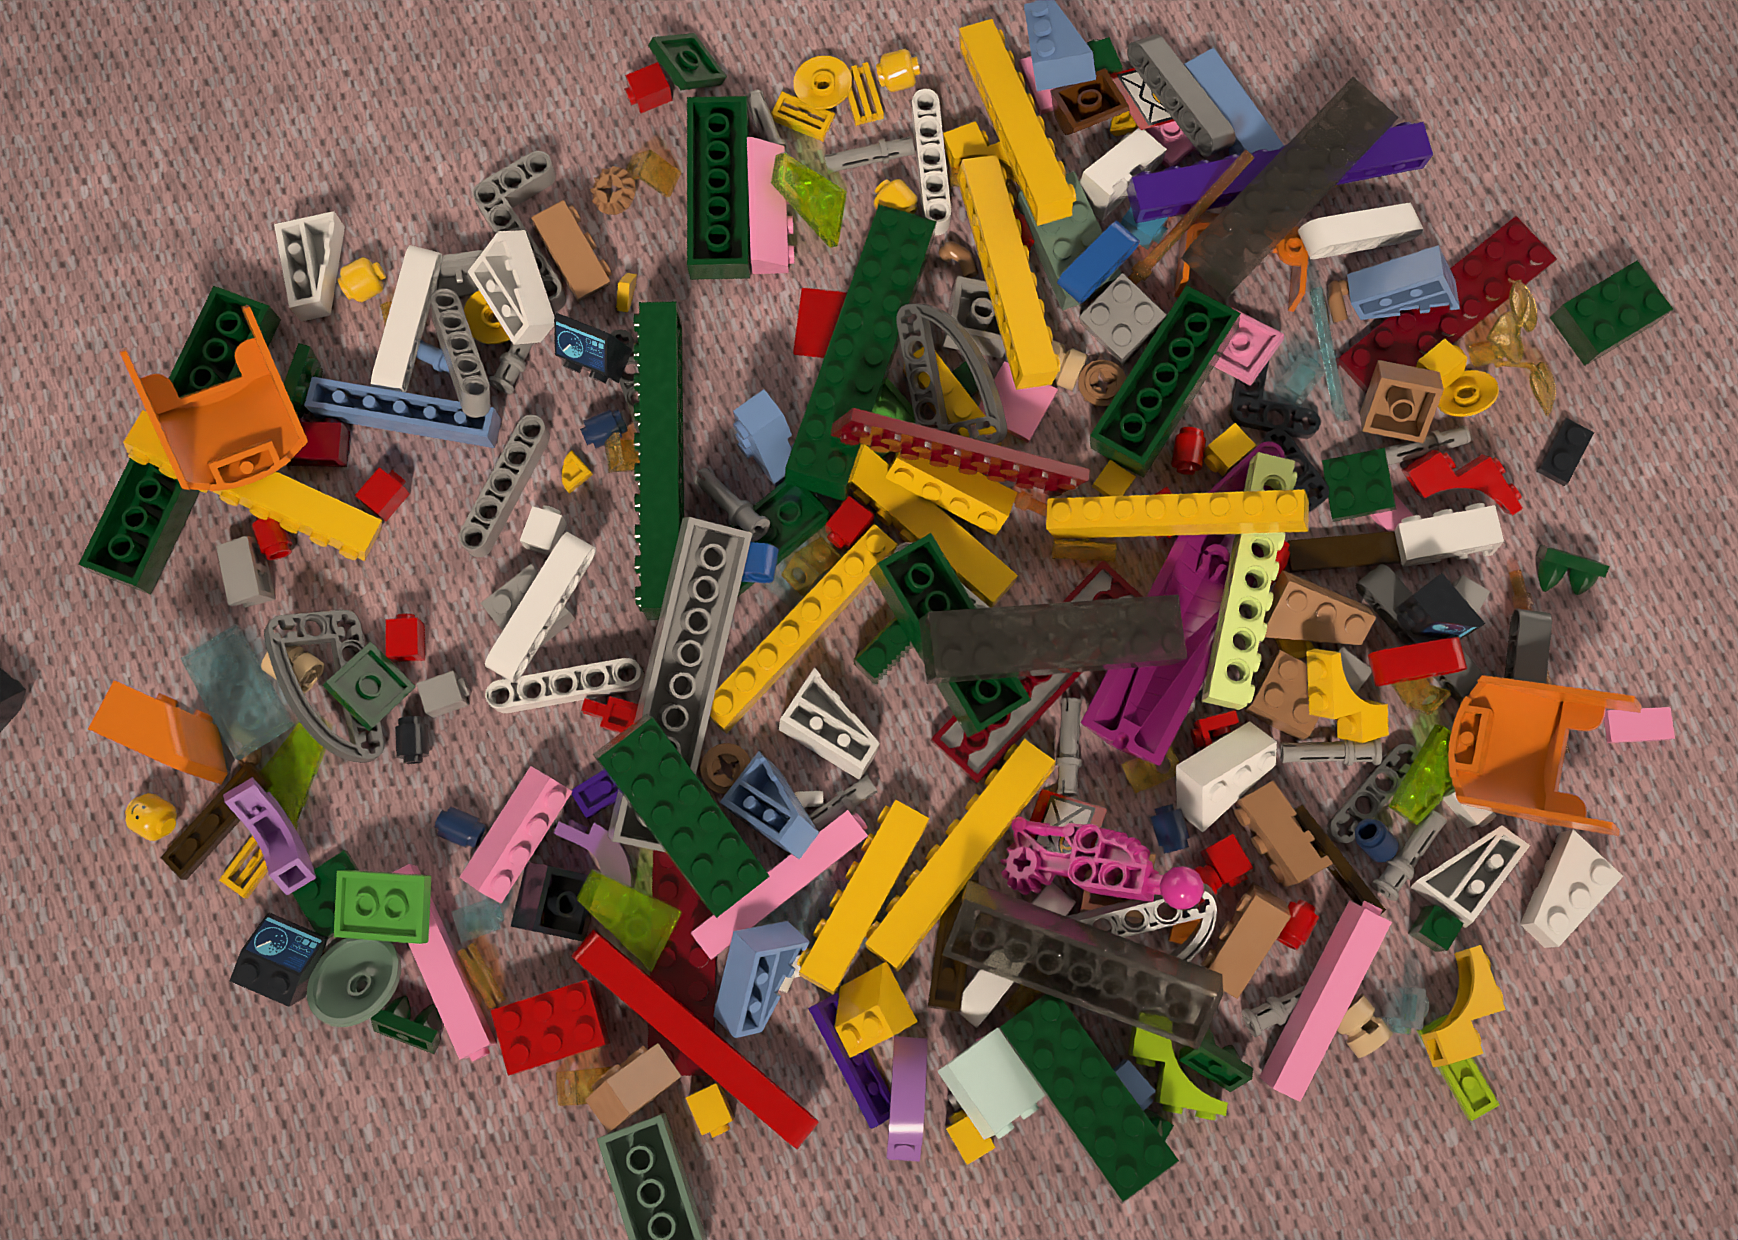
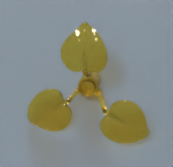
M1518 280L1512 285L1510 290L1509 303L1511 311L1504 312L1497 319L1486 337L1487 340L1470 345L1469 356L1475 367L1494 363L1496 368L1506 366L1529 369L1531 371L1529 381L1532 392L1543 409L1545 416H1549L1556 396L1555 379L1550 368L1545 362H1538L1537 365L1521 362L1524 353L1522 337L1520 336L1521 328L1523 327L1527 333L1532 332L1537 324L1538 312L1531 292L1521 280Z

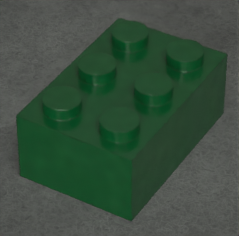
M1637 260L1564 303L1550 319L1583 365L1586 366L1657 324L1673 308Z

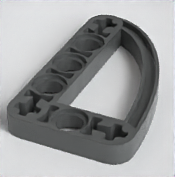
M908 304L901 307L896 316L916 424L925 427L938 424V428L933 429L956 435L958 430L964 427L968 430L972 439L991 444L1002 442L1007 435V423L1003 406L991 371L972 337L954 317L938 307L927 304ZM916 314L917 320L913 321V323H908V317ZM929 320L941 327L950 336L964 356L979 389L986 412L985 417L948 424ZM915 331H920L921 336L910 337V333H916ZM916 341H920L924 346V354L919 359L912 353V347ZM921 372H926L930 377V384L926 389H922L918 384V377ZM929 402L936 408V415L932 420L927 419L924 415V407ZM990 425L996 426L997 432L979 436L978 430L989 428Z
M334 610L279 615L271 619L264 629L268 655L279 686L300 723L320 745L334 755L358 763L374 761L383 753L385 748L381 723L378 722L372 728V731L365 735L363 731L367 729L343 707L350 742L335 734L320 719L305 697L296 679L285 648L330 643L337 672L347 663L342 657V650L344 648H351L358 653L365 647L358 616L350 610ZM341 619H343L344 624H350V628L346 631L347 640L342 643L340 641L345 637V631L343 627L337 626ZM305 622H316L321 629L320 635H309L304 628ZM278 625H280L282 630H292L296 625V631L287 632L283 638H281L280 633H274L273 630ZM366 737L368 744H374L375 746L370 754L368 749H362L361 747L366 741Z
M1203 883L1204 894L1202 899H1205L1204 905L1199 906V904H1196L1194 907L1184 911L1177 909L1171 915H1163L1158 911V906L1165 901L1162 895L1155 894L1153 902L1132 899L1062 918L1057 924L1056 941L1080 1003L1087 1007H1098L1125 999L1162 982L1188 964L1205 946L1215 927L1217 906L1215 893L1212 888ZM1131 910H1137L1144 915V919L1140 923H1130L1125 915ZM1104 918L1111 922L1112 927L1110 930L1102 932L1098 931L1093 923L1097 919ZM1200 919L1192 934L1172 953L1137 973L1111 983H1106L1093 945ZM1084 923H1087L1089 935H1086V929H1083ZM1067 928H1071L1072 932H1077L1075 938L1065 934ZM1083 955L1090 960L1091 964L1086 968H1079L1073 964L1072 960L1076 956ZM1090 977L1092 988L1097 990L1095 995H1092L1090 991H1086V978Z

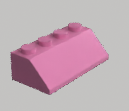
M747 137L753 274L789 273L788 264H794V246H788L787 234H793V216H787L786 205L792 204V186H786L785 175H791V156H785L783 145L754 137Z

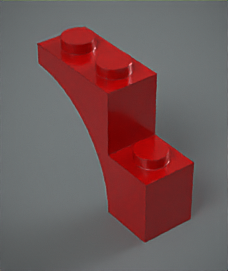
M1433 449L1401 470L1415 493L1422 498L1447 489L1469 488L1489 496L1499 505L1504 513L1513 516L1523 509L1518 501L1522 499L1520 492L1512 483L1508 484L1502 475L1505 473V469L1496 457L1491 458L1482 454L1454 472L1453 469L1456 468V465L1448 453L1442 454L1441 451Z

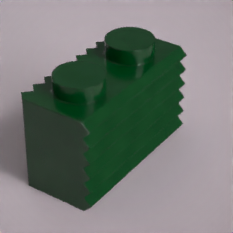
M896 617L854 658V665L873 684H878V680H883V675H887V671H891L892 666H896V662H900L901 658H905V653H909V649H913L912 643Z

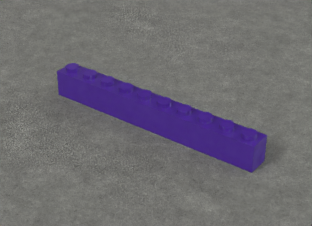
M1403 122L1388 129L1376 127L1368 130L1366 133L1356 135L1354 133H1345L1338 138L1330 140L1318 138L1308 144L1298 146L1296 144H1287L1280 149L1272 151L1260 149L1250 155L1240 157L1238 155H1229L1222 160L1214 162L1202 160L1192 166L1182 168L1180 166H1171L1164 171L1151 173L1150 171L1140 172L1131 178L1127 188V195L1136 224L1277 197L1280 194L1305 189H1319L1423 169L1433 156V151L1424 122L1414 124Z

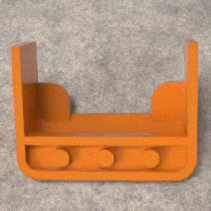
M1201 211L1189 213L1181 227L1174 297L1180 296L1189 279L1191 253L1206 254L1212 251L1215 246L1276 253L1283 263L1291 265L1288 311L1294 312L1305 295L1308 253L1298 234L1299 227L1290 222Z
M113 681L88 730L179 771L220 785L223 784L228 771L218 725L212 723L215 717L196 709L193 715L176 707L178 701L166 695L158 693L157 697L153 698L120 682Z

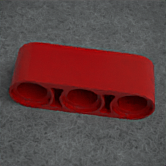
M1460 637L1389 648L1368 654L1375 686L1448 675L1467 669Z

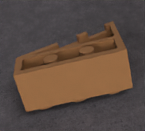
M562 200L531 217L536 233H539L548 253L553 257L560 273L578 302L610 285L608 277L612 273L604 259L598 261L593 252L597 248L589 232L582 233L577 224L581 222V218L573 205L568 207L565 201Z

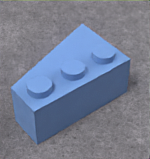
M1037 0L1024 4L1037 91L1096 80L1092 50L1056 1Z
M1439 245L1347 274L1351 305L1360 320L1400 316V311L1419 309L1420 313H1429L1430 307L1449 305L1450 310L1460 309L1456 280Z
M763 389L733 411L735 418L733 427L737 432L735 436L739 441L737 445L747 459L753 457L773 485L777 487L785 481V467L794 443L790 445L787 440L792 434L782 411Z
M760 751L757 752L720 801L723 806L742 822L799 860L819 834V831L781 771Z
M788 921L733 931L714 1017L734 1038L760 1033L764 1030L781 998L778 991L785 977H792L795 968L792 966L800 949L805 951L810 943Z

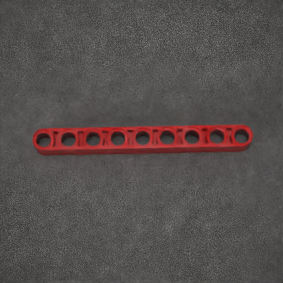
M593 929L571 955L581 966L791 1146L799 1149L818 1125L819 1121L596 930Z

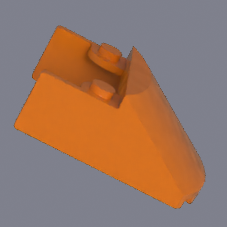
M248 305L241 308L254 338L243 341L235 350L234 356L241 376L179 398L173 383L162 374H150L140 378L127 348L120 349L119 353L182 489L220 491L254 483L285 466L308 442L257 321Z
M1482 675L1477 680L1478 683L1468 697L1465 696L1450 735L1449 773L1458 802L1463 805L1549 826L1557 825L1619 836L1620 829L1613 822L1586 818L1587 807L1584 801L1576 795L1558 792L1569 729L1579 731L1597 729L1604 720L1606 708L1641 713L1642 706L1637 698L1632 695Z

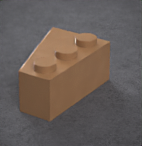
M1282 570L1272 590V605L1269 611H1265L1263 622L1267 623L1265 637L1362 645L1376 616L1368 606Z
M1274 781L1269 782L1234 803L1237 807L1234 813L1242 826H1248L1254 836L1251 838V842L1260 855L1264 854L1270 863V866H1268L1269 873L1276 883H1282L1284 887L1298 884L1333 864L1327 855L1321 858L1310 842L1315 840L1314 836L1309 830L1303 832L1294 817L1297 815L1296 811Z
M1252 882L1248 891L1239 900L1235 908L1236 912L1230 922L1227 921L1218 934L1219 941L1214 950L1209 948L1200 963L1203 966V978L1236 999L1239 998L1291 917L1287 902Z

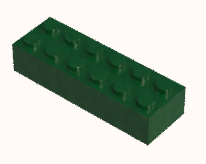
M747 96L687 97V268L690 280L750 279V217L747 156L749 108Z
M1186 285L1090 434V449L1144 478L1237 332L1241 313Z
M931 533L878 562L869 571L967 737L982 731L1031 701V698Z
M644 715L592 754L708 910L716 918L770 877L652 716Z
M1054 988L1000 1026V1031L1121 1205L1179 1162L1168 1144Z

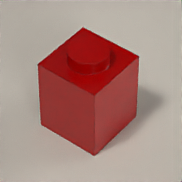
M658 62L625 75L628 87L624 88L626 97L631 106L636 104L640 114L673 101L670 86Z
M379 467L354 496L386 522L410 493L403 486L406 481L393 470L388 474Z
M848 496L825 524L826 533L828 534L827 539L840 549L844 546L850 550L874 523V514Z
M408 613L397 614L396 619H385L386 657L392 662L425 661V623L418 617H415L414 614Z
M1234 834L1200 851L1206 864H1209L1218 874L1222 885L1229 883L1231 887L1236 886L1248 879L1246 872L1253 869L1252 864Z

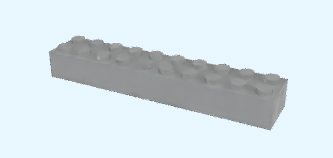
M686 517L682 520L634 723L646 714L652 716L696 775L752 533ZM618 789L607 836L613 842L665 852Z

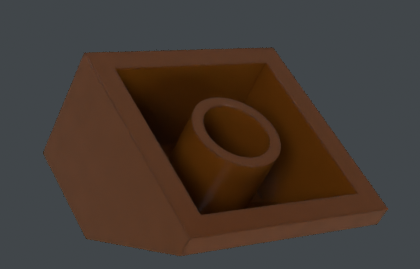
M1106 68L1095 72L1096 80L1062 86L1050 91L1054 117L1065 135L1076 133L1130 111L1128 103Z

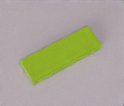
M1442 1015L1416 1030L1421 1040L1423 1041L1422 1034L1436 1028L1448 1015ZM1473 1058L1438 1067L1468 1121H1473L1500 1105Z

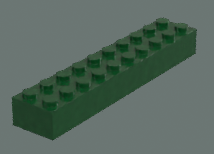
M878 205L785 467L786 484L842 501L846 500L864 444L848 445L842 443L840 438L831 436L832 424L852 408L872 413L876 412L900 341L896 316L901 307L913 303L934 241L937 221Z
M213 286L169 376L179 398L241 376L234 356L235 350L243 341L254 338L241 307L250 306L267 347H269L281 321L269 305ZM129 458L78 565L94 574L151 595L200 491L182 489L178 479L164 475L159 471V467L151 463L142 465Z
M676 301L639 302V313H634L633 318L634 331L637 332L638 343H634V360L638 363L639 372L634 373L635 392L638 391L639 402L634 403L635 421H638V429L640 433H634L635 451L638 452L640 463H635L634 465L635 482H638L640 493H635L634 497L635 512H638L640 524H635V542L639 543L640 555H635V572L639 574V580L641 581V586L635 587V603L639 605L640 612L644 613L647 620H659L678 536L684 518L682 321Z

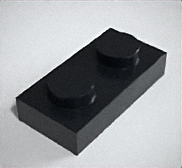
M1568 418L1563 420L1536 472L1562 486L1567 485L1595 432Z

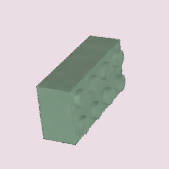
M1075 171L1066 174L1065 178L1067 184L1073 185L1076 193V202H1073L1072 216L1037 226L1022 191L1019 192L1016 205L1020 214H1023L1026 218L1035 241L1033 246L1062 311L1077 306L1079 303L1057 284L1058 279L1103 233ZM1119 268L1083 303L1098 298L1121 275Z
M666 1112L597 1138L629 1240H708Z

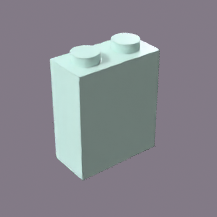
M998 1027L937 1071L984 1140L993 1135L998 1139L1005 1136L1015 1128L1011 1123L1019 1116L1024 1120L1039 1109L1037 1102L1046 1096Z

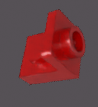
M1236 710L1199 719L1193 723L1194 729H1191V737L1196 748L1200 747V750H1203L1211 745L1210 732H1212L1213 737L1231 733L1230 727L1239 723Z

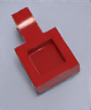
M609 696L607 705L585 698L581 711L583 714L602 718L601 728L622 733L634 724L639 704Z

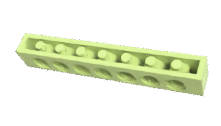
M1258 452L1250 460L1244 492L1264 491V485L1271 486L1274 490H1293L1297 480V472H1293L1295 461ZM1285 532L1235 534L1202 702L1240 710L1246 707L1247 703L1252 702L1255 685L1251 684L1253 672L1258 671L1261 662V654L1257 653L1259 641L1262 642L1267 631V623L1263 621L1265 611L1270 610L1273 601V592H1269L1271 580L1274 581L1279 571V562L1275 560L1277 550H1281L1283 547ZM1252 545H1258L1262 548L1263 558L1253 554L1251 550ZM1246 575H1252L1256 578L1257 588H1251L1247 585L1245 581ZM1240 605L1249 607L1252 613L1251 619L1241 616L1239 612ZM1234 635L1241 636L1246 644L1244 650L1235 647L1233 644ZM1228 666H1233L1238 670V681H1233L1228 677Z

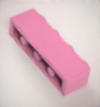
M530 766L459 878L477 891L502 904L573 791Z

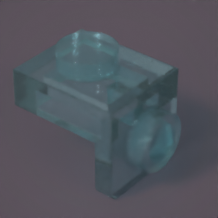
M491 898L451 911L461 943L500 930L499 923L504 921L499 903L492 904Z
M1404 987L1401 1018L1381 1017L1387 1025H1390L1393 1033L1410 1035L1411 1029L1422 1030L1423 1018L1428 1015L1429 999L1426 997V989Z

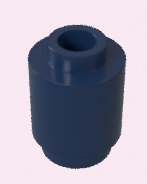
M608 409L583 420L585 427L580 428L587 446L594 444L596 449L622 438V434L628 432L619 409L612 412Z
M1173 804L1155 808L1156 815L1150 816L1158 846H1162L1164 854L1189 847L1187 839L1190 836L1181 808L1174 809Z
M451 806L447 811L442 810L434 828L438 829V837L464 848L468 846L476 848L485 832L486 824L481 823L480 818Z
M1365 819L1355 829L1357 844L1373 861L1386 862L1396 855L1399 847L1398 840L1381 821Z

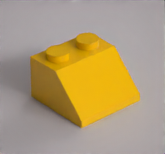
M887 961L840 987L835 1029L850 1058L918 1022Z

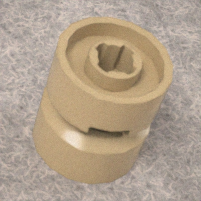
M1052 340L1054 354H1058L1060 359V371L1055 377L1056 384L1073 391L1088 354L1073 348L1067 352L1065 351L1064 344Z
M301 646L285 647L296 679L305 694L322 675L324 663L311 653H304ZM267 651L262 660L261 669L276 679Z
M1364 994L1353 998L1337 1029L1339 1034H1346L1348 1036L1346 1043L1358 1058L1372 1053L1393 1035V1032L1381 1017H1374L1375 1008Z

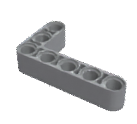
M533 151L479 182L473 189V198L480 213L495 235L498 231H526L537 266L541 267L539 272L546 293L550 290L557 291L554 296L548 297L552 311L555 312L563 308L566 303L563 287L512 209L551 186L556 179V172L550 156L543 151ZM540 167H546L542 172H535ZM520 182L517 187H510L512 183ZM495 197L491 202L484 203L487 198ZM510 220L507 225L499 226L502 221Z

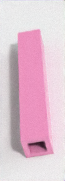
M847 810L819 832L800 860L792 854L768 872L769 878L718 918L713 915L691 932L692 936L711 960L730 946L733 931L756 926L865 840L868 836L865 832L868 828L866 823L857 813L851 815Z
M412 864L392 872L421 875L418 866ZM430 897L429 941L424 944H408L459 1060L470 1057L471 1061L474 1062L490 1054L488 1048L496 1044V1041L435 904Z
M1349 900L1259 1076L1260 1079L1273 1089L1301 1102L1392 923L1380 916L1383 911L1382 909L1366 901L1360 906Z

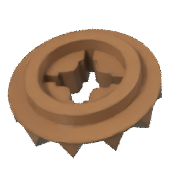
M612 166L609 169H602V173L598 177H593L595 183L590 191L593 194L592 202L599 211L608 215H617L629 208L634 200L636 187L634 179L628 171ZM612 183L621 189L617 190V192H612V195L604 192L607 188H611Z
M1096 360L1087 364L1081 371L1078 378V391L1081 392L1084 401L1094 404L1095 408L1098 406L1108 407L1126 380V375L1117 364L1108 360ZM1099 374L1104 382L1111 383L1107 385L1105 394L1100 387L1095 388L1093 386L1097 384Z
M722 743L712 747L704 755L701 762L703 781L712 791L725 795L751 760L748 754L741 747L731 743ZM720 757L728 764L739 762L732 769L734 780L731 781L725 774H718L714 777L722 768Z

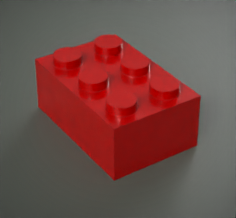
M591 979L491 1010L508 1076L611 1044L595 985Z

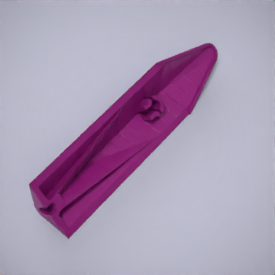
M1274 442L1261 443L1208 493L1244 492L1250 460L1258 452L1285 458L1284 451ZM1264 485L1263 487L1264 491L1274 490L1271 486ZM1235 534L1178 535L1080 722L1110 746L1155 765H1161L1207 675ZM1252 545L1251 550L1253 554L1263 558L1262 548L1258 545ZM1246 575L1245 581L1248 586L1252 587L1256 578L1252 575Z

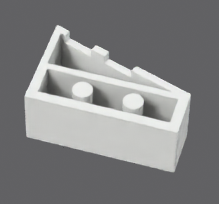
M1138 128L1133 133H1127L1120 140L1119 144L1083 171L1079 182L1094 215L1101 221L1128 197L1127 188L1132 177L1144 171L1152 173L1164 159L1167 149L1145 130Z
M335 211L274 224L289 308L301 322L331 315L345 226Z
M498 231L468 270V273L514 345L541 342L554 327V314L526 231Z
M1477 503L1465 507L1466 511L1453 513L1452 509L1435 512L1433 514L1434 517L1421 519L1420 515L1402 519V523H1399L1394 531L1402 567L1440 562L1441 559L1455 556L1457 560L1468 558L1467 554L1482 552L1483 557L1493 555L1504 542L1496 506L1485 507L1484 503Z
M816 668L813 669L780 719L779 731L858 780L861 779L874 759L880 745L854 713L852 714L843 704L840 696L825 683Z
M1249 721L1176 765L1177 809L1181 808L1183 816L1200 831L1204 832L1276 765L1277 741Z
M1501 825L1438 868L1418 879L1410 888L1431 904H1436L1464 923L1463 927L1466 928L1474 922L1530 845Z
M1574 829L1558 834L1551 857L1545 864L1543 876L1538 887L1534 890L1520 923L1544 948L1559 947L1623 877Z

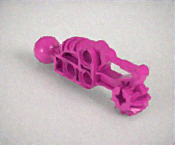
M1016 817L1011 823L1015 842L1006 848L1009 854L1008 858L1000 860L1002 865L1006 866L1001 874L1003 878L1008 880V886L1013 890H1019L1024 895H1029L1031 891L1041 893V884L1051 885L1055 875L1069 877L1075 885L1094 894L1148 902L1154 901L1155 894L1162 895L1164 901L1170 907L1179 910L1194 907L1200 902L1204 894L1203 881L1194 869L1186 866L1173 867L1164 875H1159V872L1154 870L1152 861H1149L1150 851L1146 846L1141 845L1138 839L1134 837L1128 838L1126 833L1099 828L1093 824L1068 823L1064 827L1051 826L1048 823L1027 821L1023 817ZM1030 834L1065 837L1072 851L1070 854L1048 851ZM1099 836L1097 845L1090 849L1092 840ZM1092 868L1091 877L1084 881L1085 873ZM1123 873L1122 881L1114 885L1117 875Z

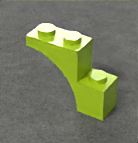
M1134 1015L1128 1055L1136 1057V1064L1155 1067L1156 1061H1160L1154 1101L1163 1104L1162 1110L1182 1114L1183 1108L1196 1110L1195 1117L1214 1121L1216 1114L1226 1116L1228 1102L1215 1099L1202 1092L1181 1070L1172 1048L1171 1022Z

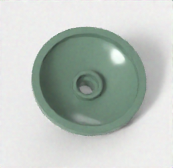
M345 938L332 946L320 958L308 981L307 1001L312 1013L320 1021L333 1027L357 1025L378 1013L390 1000L400 980L401 958L396 947L389 941Z

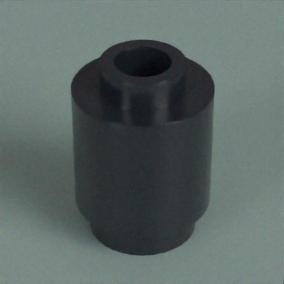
M408 716L399 718L398 726L395 727L396 758L403 759V764L423 763V758L429 756L428 725L424 723V717Z

